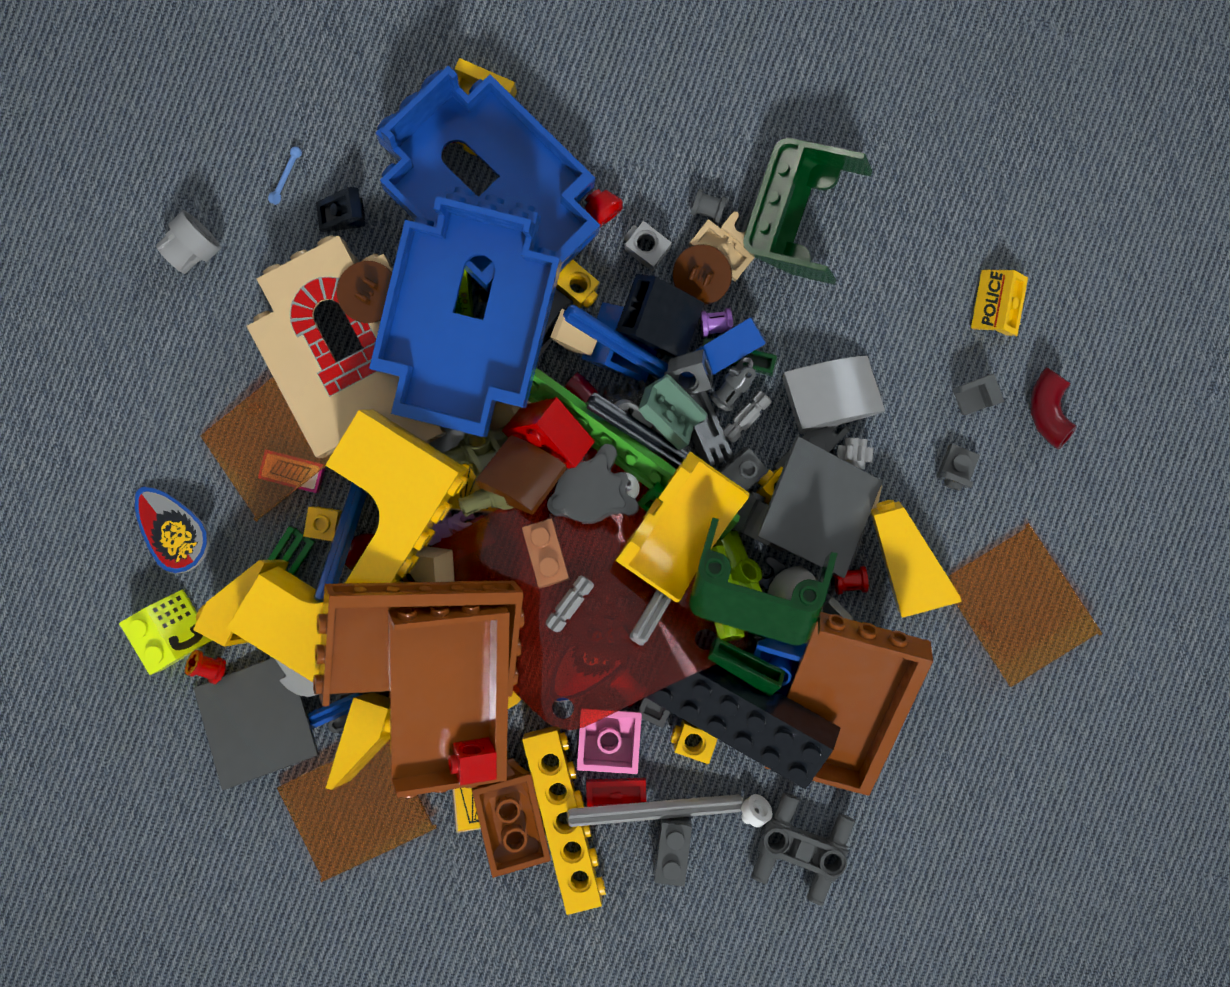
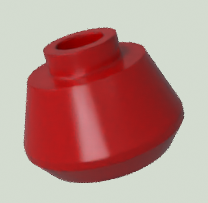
M597 189L585 199L587 204L584 209L600 224V227L612 220L623 209V200L608 190L601 192L600 189Z

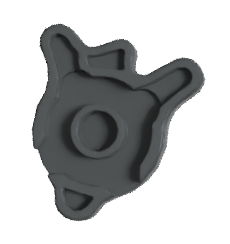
M604 444L594 458L589 461L580 462L576 468H568L558 480L554 494L547 503L548 510L552 515L571 518L582 522V524H592L602 521L613 514H622L630 517L638 513L639 505L637 501L630 497L626 491L629 482L627 474L624 472L615 474L611 472L617 458V451L613 445Z

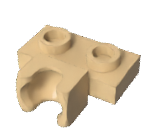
M734 211L721 228L708 219L689 243L690 246L707 244L721 250L731 264L732 280L735 282L755 258L744 248L743 239L745 232H739L735 228V223L739 217L737 211Z

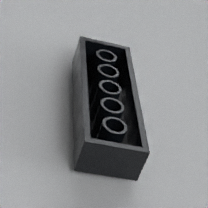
M679 636L646 698L806 790L833 752L841 728L777 691L769 697L709 660V653Z

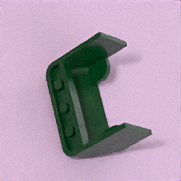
M793 138L780 140L773 148L744 235V247L749 254L789 274L835 285L836 278L829 267L811 262L812 258L808 249L803 245L795 244L794 240L811 189L829 190L837 184L842 171L871 177L872 169L866 154Z
M712 518L689 599L692 613L705 620L786 644L798 646L806 643L812 636L825 602L838 553L831 552L825 557L819 581L807 579L799 582L793 589L791 600L728 582L731 572L730 561L722 553L710 550L719 519Z

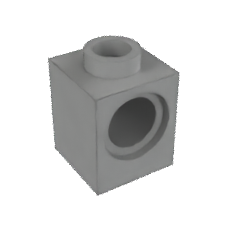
M644 221L639 227L633 225L624 237V240L627 242L625 244V251L652 272L671 249L672 245L671 241ZM647 238L653 242L654 247L650 251H642L638 248L637 243L639 240Z

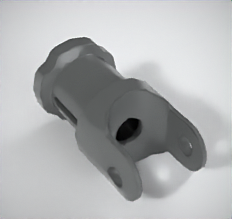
M742 358L736 366L726 373L725 381L719 389L710 394L711 400L722 410L732 411L734 408L733 403L742 392L745 393L750 388V383L756 376V372L752 368L753 361L751 358Z

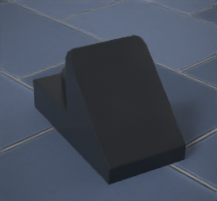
M346 187L316 202L320 232L360 228L366 225L363 200L359 197V189L356 187Z

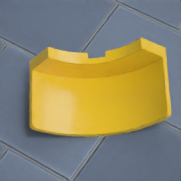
M689 452L669 479L667 486L658 499L656 498L643 517L644 520L631 535L616 561L673 601L679 602L698 570L712 518L719 519L711 549L748 500L749 492L692 452Z

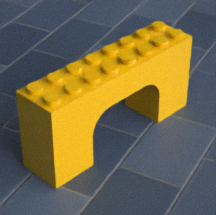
M374 409L358 410L325 465L367 491L375 500L379 510L377 531L345 583H398L407 573L410 574L419 560L416 553L423 547H427L435 535L436 531L432 527L439 520L443 521L451 509L452 505L448 501L456 493L459 494L468 481V478L465 477L468 468ZM279 566L259 574L226 629L313 682L314 675L319 674L320 664L315 663V646L321 644V634L317 633V615L323 614V602H318L314 599L316 589Z

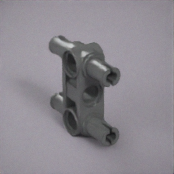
M783 792L774 816L761 828V838L757 846L760 853L751 877L760 883L767 884L776 860L780 859L813 871L815 876L806 897L809 901L823 906L832 881H836L846 870V857L849 852L846 844L855 820L839 813L830 837L826 838L797 828L791 824L800 799L790 793ZM780 832L782 834L779 842H768V837L772 833ZM837 854V860L833 864L828 865L824 863L826 856Z

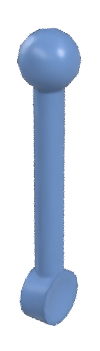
M297 146L290 149L291 156L277 187L268 196V200L272 204L277 205L280 203V193L296 158H299L302 154L301 149Z

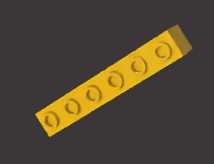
M559 725L524 733L522 741L566 915L601 907L602 895H606L603 877H597L595 866H599L595 847L590 848L587 839L592 837L590 825L571 827L569 824L561 823L557 818L560 813L568 812L571 808L584 807L581 790L575 791L573 779H577L574 762H568L565 752L570 749L566 732H560ZM547 754H554L558 757L559 763L553 767L547 766L543 762V757ZM555 783H561L567 791L562 795H555L551 792L550 786ZM573 841L577 842L581 849L578 852L571 853L566 850L565 845ZM576 871H584L588 878L584 881H577L573 878L572 874Z

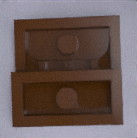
M510 435L477 477L476 482L479 488L504 497L507 505L533 515L567 467L566 464L543 449Z

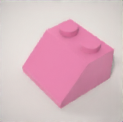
M581 708L577 770L638 774L642 712Z

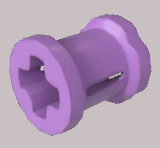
M726 308L724 312H701L700 323L703 338L708 337L709 334L723 333L733 328V317L730 308Z

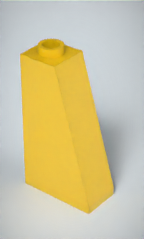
M885 500L877 503V508L871 510V515L897 610L901 617L962 602L957 590L903 505L899 501L894 502V500Z

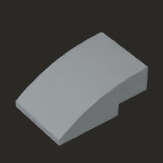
M867 355L818 363L790 370L783 374L782 379L800 434L824 427L830 428L885 412Z

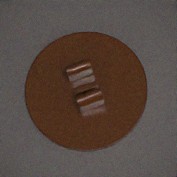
M707 244L691 246L679 255L674 264L673 281L675 287L704 302V305L714 303L726 294L731 285V264L726 255L714 246Z
M361 261L348 267L342 273L337 284V299L342 310L350 318L361 323L381 321L392 272L383 264L375 261Z

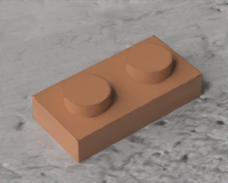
M552 518L522 527L538 587L544 588L570 580Z

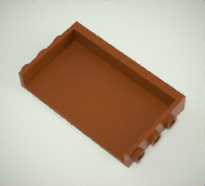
M515 581L324 584L323 614L317 615V633L321 634V644L315 646V663L320 664L319 674L313 677L314 694H319L322 706H329L330 694L389 691L388 612L397 611L401 607L419 609L430 606L505 605L510 612L508 697H512L513 685H516L518 682L516 657L521 654L519 629L524 626V612L522 610L523 591Z
M505 605L430 606L419 609L401 607L397 611L388 612L391 783L397 798H411L418 794L443 793L451 789L475 788L478 785L507 781L510 612ZM489 737L497 752V780L460 786L456 775L450 773L448 756L453 755V743Z
M820 612L812 636L808 640L786 695L789 699L841 728L833 752L812 781L870 796L933 663L931 641L906 635L901 631H891L876 627L871 623H861L846 619L837 614Z

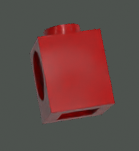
M489 737L453 743V755L448 756L450 773L456 775L460 786L497 780V752Z

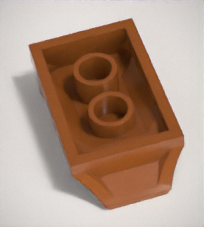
M508 758L507 781L483 784L471 788L492 878L551 861L532 775L513 758Z

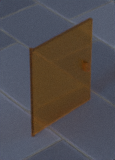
M274 377L200 435L255 516L253 518L255 522L326 467L325 465L332 455L330 454L324 458L315 457Z
M1029 523L1025 525L1026 528L948 576L962 601L955 603L1009 687L1016 685L1096 634L1099 636L1103 634Z
M390 740L351 781L332 790L327 789L326 785L334 760L277 787L321 875V882L437 829V825L432 824L418 795L411 798L396 797L391 783Z

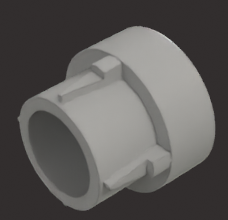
M182 210L168 224L170 230L156 244L160 254L183 274H186L201 260L208 262L222 248L212 233L185 210Z

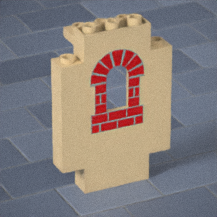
M331 235L321 239L317 243V247L308 252L307 250H301L294 253L290 257L291 261L281 266L280 264L272 265L263 271L264 275L256 278L274 312L265 311L256 315L253 318L254 322L247 325V328L316 458H325L333 453L358 410L374 409L428 444L447 434L441 426L391 414L399 376L369 369L380 321L376 323H361L353 320L345 313L363 349L336 362L314 320V311L322 301L333 300L338 302L337 284L342 273L351 265L359 262L339 235L336 237ZM373 254L362 260L381 263L391 272L393 271L390 260L384 254L380 256Z

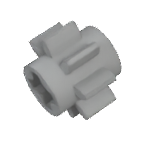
M845 438V444L838 445L837 457L861 470H865L866 462H873L874 448L867 447V439Z

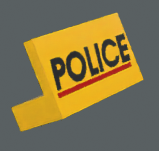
M981 270L971 328L976 330H996L1007 336H1018L1028 277L1015 270Z

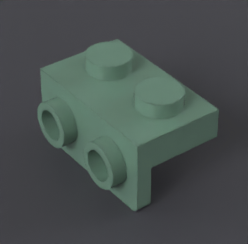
M668 374L645 388L638 408L642 416L651 422L662 433L663 437L678 450L688 446L693 427L704 421L707 417V413Z

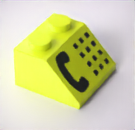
M183 589L143 608L119 623L149 675L168 668L191 654L194 650H198L213 641L193 630L197 622V611Z

